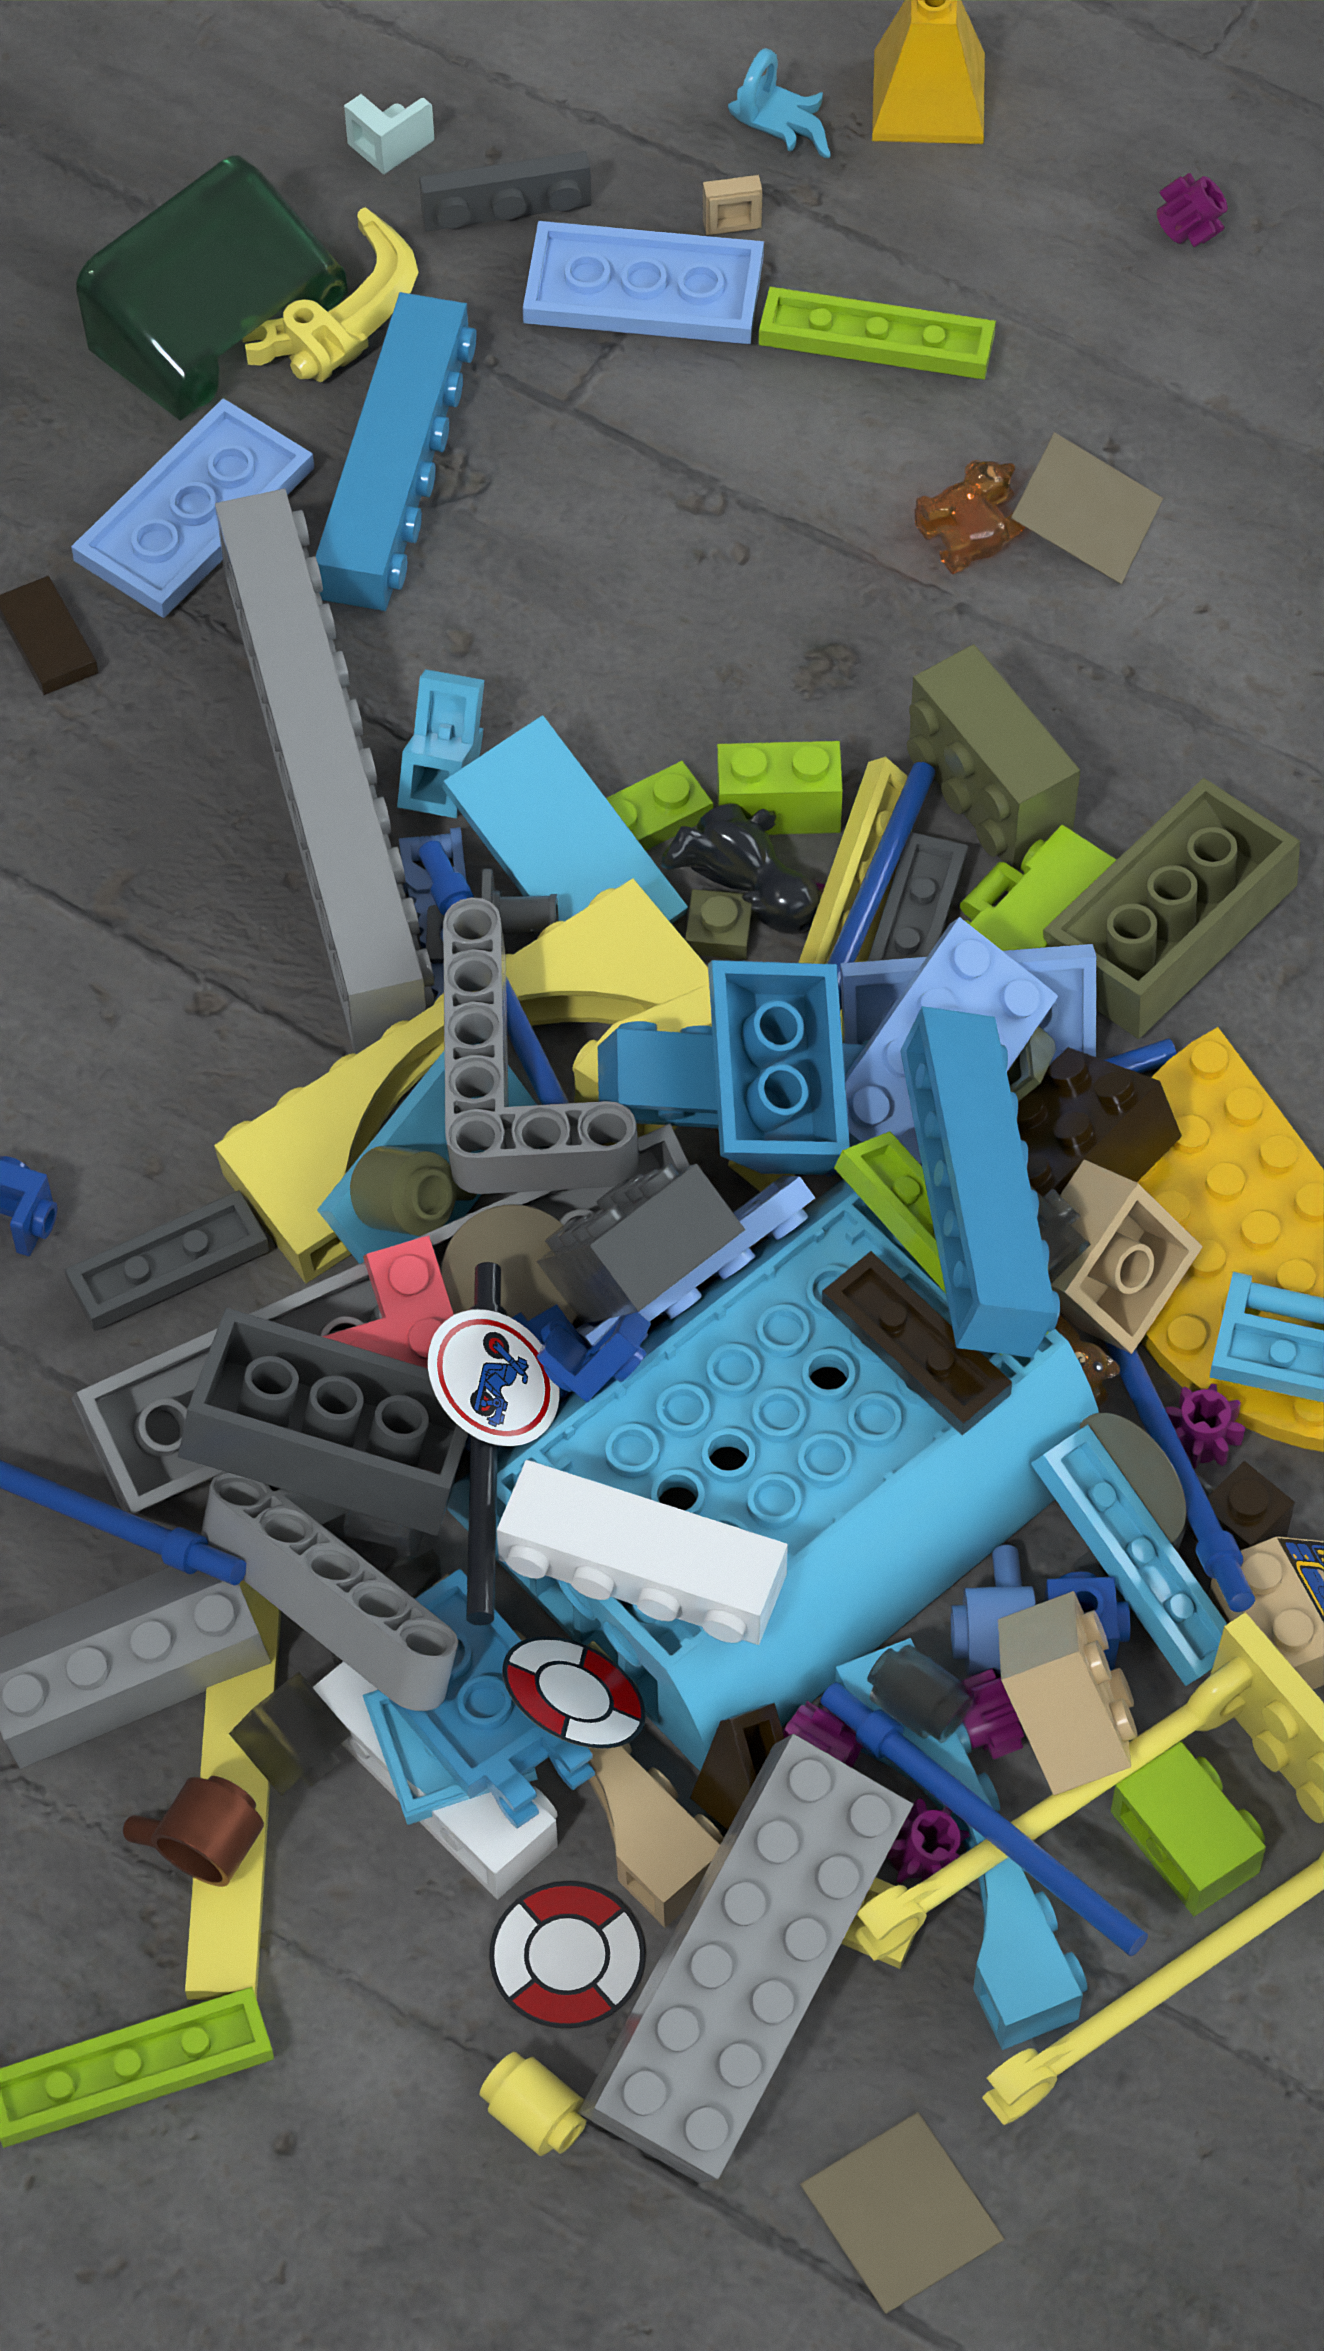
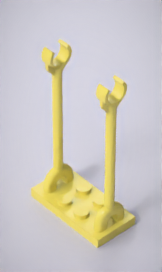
M1245 1612L1224 1626L1211 1675L1195 1690L1188 1702L1129 1742L1131 1768L1057 1795L1052 1794L1010 1823L1031 1840H1035L1194 1731L1204 1732L1215 1729L1232 1718H1235L1253 1739L1254 1750L1263 1764L1273 1772L1280 1771L1295 1788L1298 1802L1304 1812L1314 1822L1324 1823V1703ZM987 1839L983 1840L909 1890L904 1885H897L877 1895L857 1912V1915L866 1926L858 1928L853 1935L874 1961L884 1958L906 1943L924 1924L927 1912L1003 1862L1008 1856ZM1324 1851L1319 1859L1041 2053L1038 2054L1034 2048H1029L1005 2061L987 2077V2080L995 2089L988 2091L982 2099L1003 2125L1013 2122L1027 2113L1051 2091L1059 2074L1324 1890Z

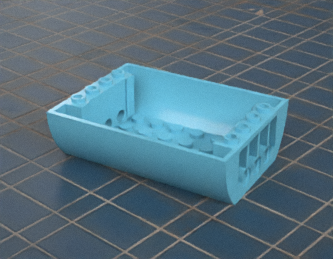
M841 1179L804 1209L809 1217L799 1226L778 1240L774 1236L766 1238L751 1250L755 1257L748 1264L726 1279L718 1276L699 1291L702 1297L693 1305L672 1319H669L667 1316L647 1332L649 1336L640 1345L647 1354L638 1367L623 1382L620 1383L612 1376L587 1403L572 1391L559 1401L553 1422L541 1436L523 1445L502 1446L498 1449L495 1560L573 1641L587 1646L594 1640L638 1685L639 1692L644 1701L646 1716L699 1771L702 1769L720 1721L767 1704L775 1703L781 1727L792 1719L801 1705L804 1706L807 1701L811 1703L826 1691L830 1685L835 1683L836 1666L873 1652L992 1553L996 1547L1004 1543L1052 1503L1055 1498L1031 1463L1080 1430V1423L1085 1418L1099 1413L1089 1382L1069 1341L1054 1328L1053 1331L1044 1336L1033 1358L979 1351L1012 1381L1011 1395L963 1436L822 1305V1290L872 1251L952 1326L946 1293L844 1179ZM833 1367L843 1372L847 1381L837 1389L825 1390L817 1387L811 1381L810 1376L819 1368ZM721 1447H734L745 1454L747 1461L736 1470L726 1471L714 1466L709 1458L714 1451ZM525 1461H533L659 1502V1497L670 1488H685L691 1491L697 1498L695 1504L685 1511L788 1544L787 1575L760 1645L744 1640L738 1643L724 1642L710 1636L701 1626L677 1618L673 1621L657 1620L641 1612L637 1605L613 1597H609L606 1600L593 1599L579 1593L570 1583L546 1575L539 1579L529 1578L513 1571L506 1562L500 1561L497 1527ZM470 1472L454 1484L447 1505V1510L467 1531L469 1528Z

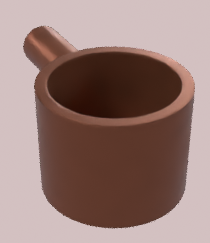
M210 1776L208 1780L191 1777L187 1779L162 1820L137 1815L130 1816L124 1823L123 1835L128 1842L156 1848L171 1864L195 1879L213 1886L225 1887L229 1884L262 1831L264 1821L255 1810L256 1802L238 1785L218 1776Z

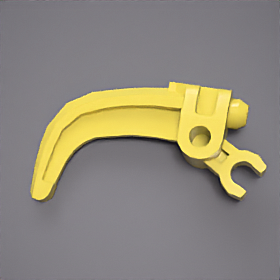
M366 207L360 209L357 215L358 228L367 237L375 251L377 263L374 271L353 294L328 312L317 302L303 299L289 304L283 312V318L267 320L260 317H250L241 321L240 327L243 343L262 340L258 343L245 344L248 365L261 366L271 362L275 357L288 355L291 360V369L297 378H313L318 382H323L332 375L334 369L339 366H346L355 360L363 350L369 347L368 337L393 314L399 292L411 293L419 273L413 250L391 226Z

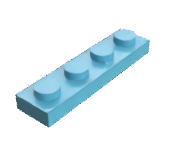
M1087 1424L1033 1461L1031 1465L1108 1576L1115 1578V1586L1124 1599L1128 1601L1129 1606L1181 1681L1187 1686L1213 1668L1222 1632L1227 1623Z

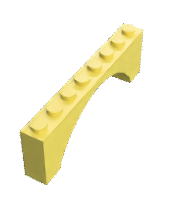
M633 878L616 889L609 888L602 891L584 910L566 921L552 923L540 933L535 941L515 954H506V976L531 1026L560 1022L614 1024L709 984L708 967ZM444 993L438 997L433 1006L413 1019L402 1020L386 1030L380 1040L358 1054L352 1053L340 1058L333 1064L328 1073L308 1086L297 1087L284 1094L275 1107L253 1121H244L235 1125L226 1133L223 1140L214 1145L224 1177L235 1191L240 1190L253 1215L305 1283L310 1282L351 1255L317 1209L375 1138L383 1121L400 1098L427 1073L444 1051Z

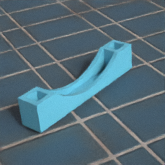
M911 1638L836 1666L835 1682L840 1683L871 1710H884L904 1727L903 1736L997 1812L1000 1811L999 1799L989 1776L985 1772L977 1775L967 1756L968 1753L972 1752V1747L962 1720L957 1714L948 1717L939 1696L944 1694V1689L934 1662L930 1657L920 1659ZM864 1747L861 1749L862 1753L892 1767L922 1789L940 1810L946 1807L887 1757L877 1759ZM952 1811L950 1817L954 1819L959 1830L969 1832V1837L962 1841L967 1851L986 1839ZM1009 1857L977 1878L984 1916V1931L973 1986L977 1999L1002 2050L1078 2020L1083 1997L1082 1993L1087 1991L1086 1978L1078 1959L1072 1952L1063 1954L1053 1934L1054 1931L1058 1930V1923L1049 1899L1043 1891L1034 1894L1024 1874L1025 1870Z

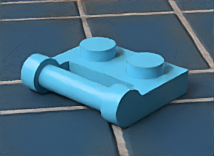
M1233 1271L1209 1377L1324 1403V1330L1244 1313L1247 1307L1324 1324V1298L1251 1282L1252 1275Z

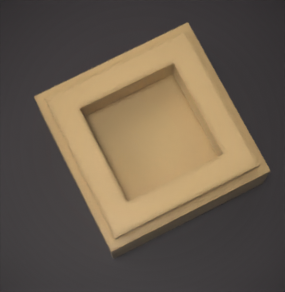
M759 175L703 182V223L706 235L762 228V186Z

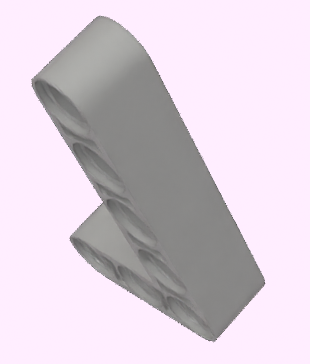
M471 897L454 903L445 913L443 921L445 1136L453 1181L459 1188L469 1193L492 1194L613 1187L626 1179H632L638 1171L640 1155L636 1121L633 1113L627 1107L617 1102L608 1101L509 1107L506 954L500 914L491 902L483 898ZM476 1096H484V1097L476 1098V1099H472V1098H471V1097H476ZM609 1142H611V1143H616V1144L610 1145V1146H603V1145H602V1144L609 1143ZM543 1146H549V1147H550V1148L543 1149V1150L536 1149V1148H538V1147H543ZM476 1150H485L484 1152L480 1153H470Z
M225 1471L216 1475L210 1484L201 1535L208 1540V1546L244 1560L246 1562V1574L243 1580L394 1703L414 1711H428L439 1707L446 1697L458 1646L457 1635L447 1624L322 1526V1524L349 1512L350 1509Z

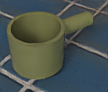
M378 1146L365 1153L355 1166L350 1182V1196L353 1209L365 1225L378 1230L422 1236L442 1227L452 1214L455 1201H470L477 1195L459 1188L453 1181L449 1163L439 1154L394 1146Z

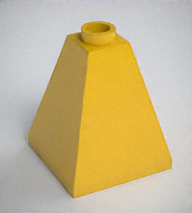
M905 0L874 50L872 141L984 143L985 52L961 0Z

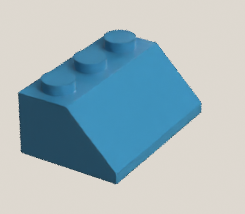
M712 960L708 963L720 1156L762 1174H826L835 1167L842 1150L850 1147L837 964Z

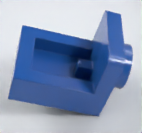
M1 1156L0 1214L12 1217L10 1228L16 1252L29 1257L38 1239H46L51 1233L57 1216V1203L53 1202L46 1174L31 1170L26 1164L15 1158Z
M638 1312L620 1316L588 1350L562 1327L556 1326L548 1334L537 1355V1359L544 1365L547 1376L554 1384L565 1391H574L587 1403L612 1376L621 1383L638 1367L647 1354L640 1345L651 1323Z

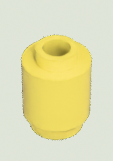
M517 2052L508 2054L491 2071L480 2089V2097L489 2103L488 2113L539 2156L547 2154L552 2149L559 2154L566 2151L582 2133L587 2122L585 2118L578 2114L584 2099L534 2057L525 2060Z

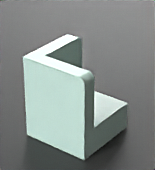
M362 94L344 105L347 143L384 175L434 141L432 104L425 98H420L406 109L401 104H394L383 112Z

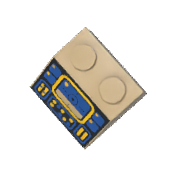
M1273 1537L1241 1550L1243 1555L1241 1569L1255 1596L1254 1604L1246 1611L1233 1612L1230 1610L1217 1580L1214 1578L1211 1580L1208 1594L1210 1600L1227 1624L1246 1612L1312 1690L1323 1686L1324 1541Z

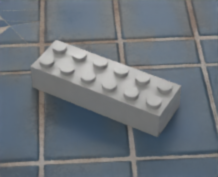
M795 1734L774 1744L581 2105L578 2114L698 2183L718 2180L904 1824L913 1803Z

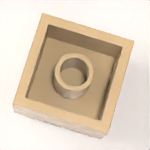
M1083 1160L1039 1226L1041 1240H1045L1049 1247L1047 1269L1052 1291H1056L1059 1296L1060 1312L1080 1330L1130 1354L1134 1352L1203 1247L1137 1182L1087 1160Z
M1072 1591L998 1619L1001 1681L1053 1795L1131 1768L1129 1740L1138 1737L1136 1726L1129 1710L1130 1707L1134 1706V1700L1121 1668L1110 1671L1103 1652L1109 1649L1108 1641L1097 1613L1093 1610L1084 1614L1075 1592Z

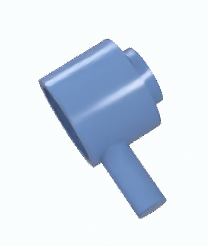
M1012 1545L998 1546L992 1552L995 1587L964 1588L963 1605H951L953 1659H965L967 1676H974L993 1669L995 1675H1001L998 1619L1035 1606L1033 1587L1022 1586L1019 1552Z

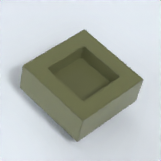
M692 889L685 941L697 955L747 960L753 910L751 909L752 904L743 900L742 895L744 894Z

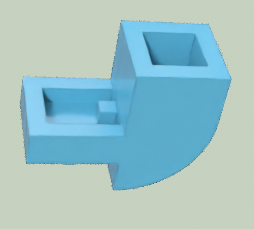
M427 669L422 673L419 680L414 735L402 753L397 808L457 818L460 811L443 790L442 785L445 779L480 756L484 728L479 727L484 680Z

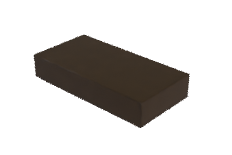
M49 575L0 595V617L43 695L98 674L96 659Z

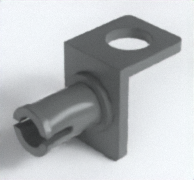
M482 869L481 898L491 902L498 909L503 934L541 933L546 927L559 921L557 894H550V896L502 897L501 890L496 891L492 869ZM431 905L427 910L426 949L432 964L444 963L443 941L440 938V934L443 929L445 916L440 913L437 905Z

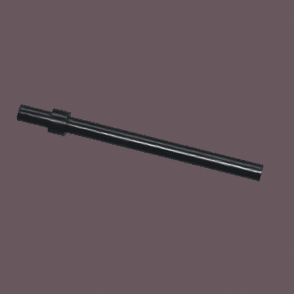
M483 1262L475 1267L474 1306L469 1308V1310H489L507 1316L506 1310L501 1307V1267L498 1264ZM471 1435L466 1620L473 1625L481 1626L488 1625L494 1621L498 1445L484 1442Z

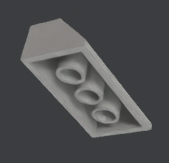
M168 1567L0 1637V1732L19 1768L29 1766L203 1693L207 1687L271 1664L240 1585H231L200 1571L194 1574H187L173 1567Z

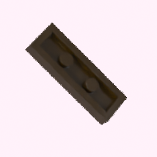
M872 1251L822 1290V1305L962 1436L1011 1395L1012 1381L981 1352L956 1348L952 1326Z

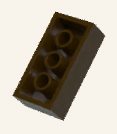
M1068 1047L1049 1065L1041 1083L1018 1102L1016 1120L1020 1139L1025 1141L1028 1146V1178L1031 1190L1037 1192L1039 1200L1038 1226L1041 1225L1083 1160L1138 1182L1182 1137L1159 1080Z

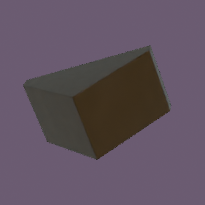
M775 1703L767 1704L720 1721L690 1796V1799L727 1830H729L773 1745L784 1739Z

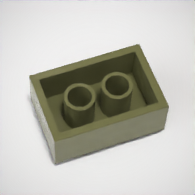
M975 644L913 676L912 702L909 706L910 733L909 740L907 741L909 756L913 763L925 762L934 768L936 772L934 779L941 786L946 803L954 813H963L976 829L980 844L990 856L996 857L998 855L1002 862L1007 863L1018 871L1021 869L1024 856L1036 841L1042 839L1046 842L1061 825L1073 831L1081 770Z

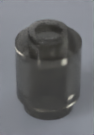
M910 1644L904 1646L898 1652L892 1648L887 1649L873 1665L867 1677V1682L873 1685L870 1701L923 1739L931 1736L940 1743L945 1742L960 1726L973 1702V1698L962 1691L963 1682Z

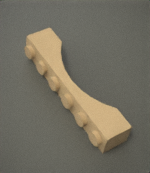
M447 1573V1574H446L443 1578H441L437 1583H439L440 1581H442L443 1579H445L446 1577H448L449 1574ZM514 1630L522 1641L527 1639L520 1632ZM629 1743L610 1749L589 1748L593 1754V1759L587 1763L593 1768L595 1775L588 1781L608 1819L616 1848L618 1881L665 1928L688 1907L724 1838L709 1819L702 1814H697L693 1818L676 1801L678 1799L677 1791L659 1770L651 1767L646 1771L629 1755L632 1752Z

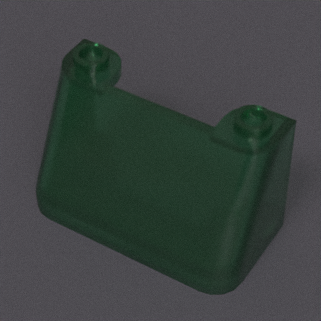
M235 155L219 162L93 255L79 273L76 282V292L88 349L181 421L198 407L209 403L217 393L219 387V364L217 358L294 299L297 301L303 299L312 300L325 310H330L348 294L346 273L341 264L263 173L241 156Z

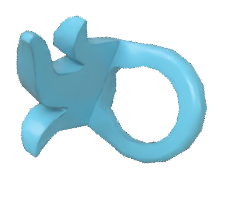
M767 48L760 50L747 72L743 86L738 88L737 100L728 104L729 112L738 121L783 140L787 145V150L790 152L796 146L797 137L795 134L810 139L821 157L830 158L831 153L828 149L824 127L821 121L812 115L819 110L822 104L823 92L803 97L776 86L777 54Z

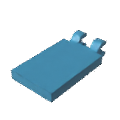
M458 1569L415 1598L416 1601L447 1624L457 1635L458 1646L444 1702L432 1710L414 1711L403 1708L390 1699L389 1701L470 1799L488 1788L503 1814L518 1829L539 1814V1809L532 1802L537 1797V1793L523 1775L549 1757L563 1781L574 1790L595 1775V1771L587 1763L593 1759V1754L588 1747L566 1742L546 1732L533 1723L514 1703L504 1684L502 1666L508 1651L522 1640L495 1609L494 1621L488 1625H473L466 1620L467 1576L461 1569Z

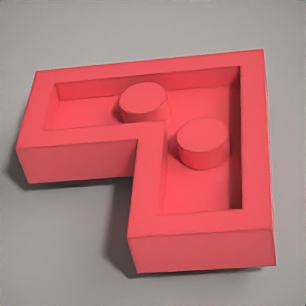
M429 1235L364 1255L363 1259L382 1319L322 1337L428 1369V1351L431 1340L437 1329L454 1315Z

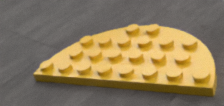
M1216 1027L1188 1044L1170 1058L1151 1077L1161 1082L1182 1137L1137 1183L1203 1247L1140 1342L1158 1365L1182 1388L1187 1387L1194 1392L1208 1389L1211 1384H1216L1217 1392L1222 1394L1228 1402L1239 1400L1241 1402L1239 1415L1234 1422L1240 1423L1247 1429L1270 1439L1304 1449L1324 1452L1323 1402L1209 1377L1233 1271L1252 1275L1251 1282L1324 1298V1169L1219 1027ZM1245 1308L1244 1313L1324 1330V1324Z

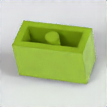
M840 741L717 744L718 806L737 804L741 807L746 819H749L761 809H766L768 812L774 811L777 818L775 825L766 831L768 835L841 833L843 790Z
M1181 1741L1116 1784L1110 1812L1193 1917H1195L1260 1872L1266 1846L1264 1845V1833L1255 1818L1243 1808L1237 1811L1223 1794V1785L1214 1767L1202 1756L1194 1758Z

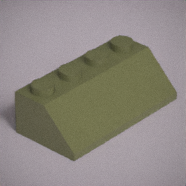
M1202 778L1043 929V938L1049 947L1093 944L1096 954V1010L1137 1039H1140L1297 886L1300 840L1212 782Z

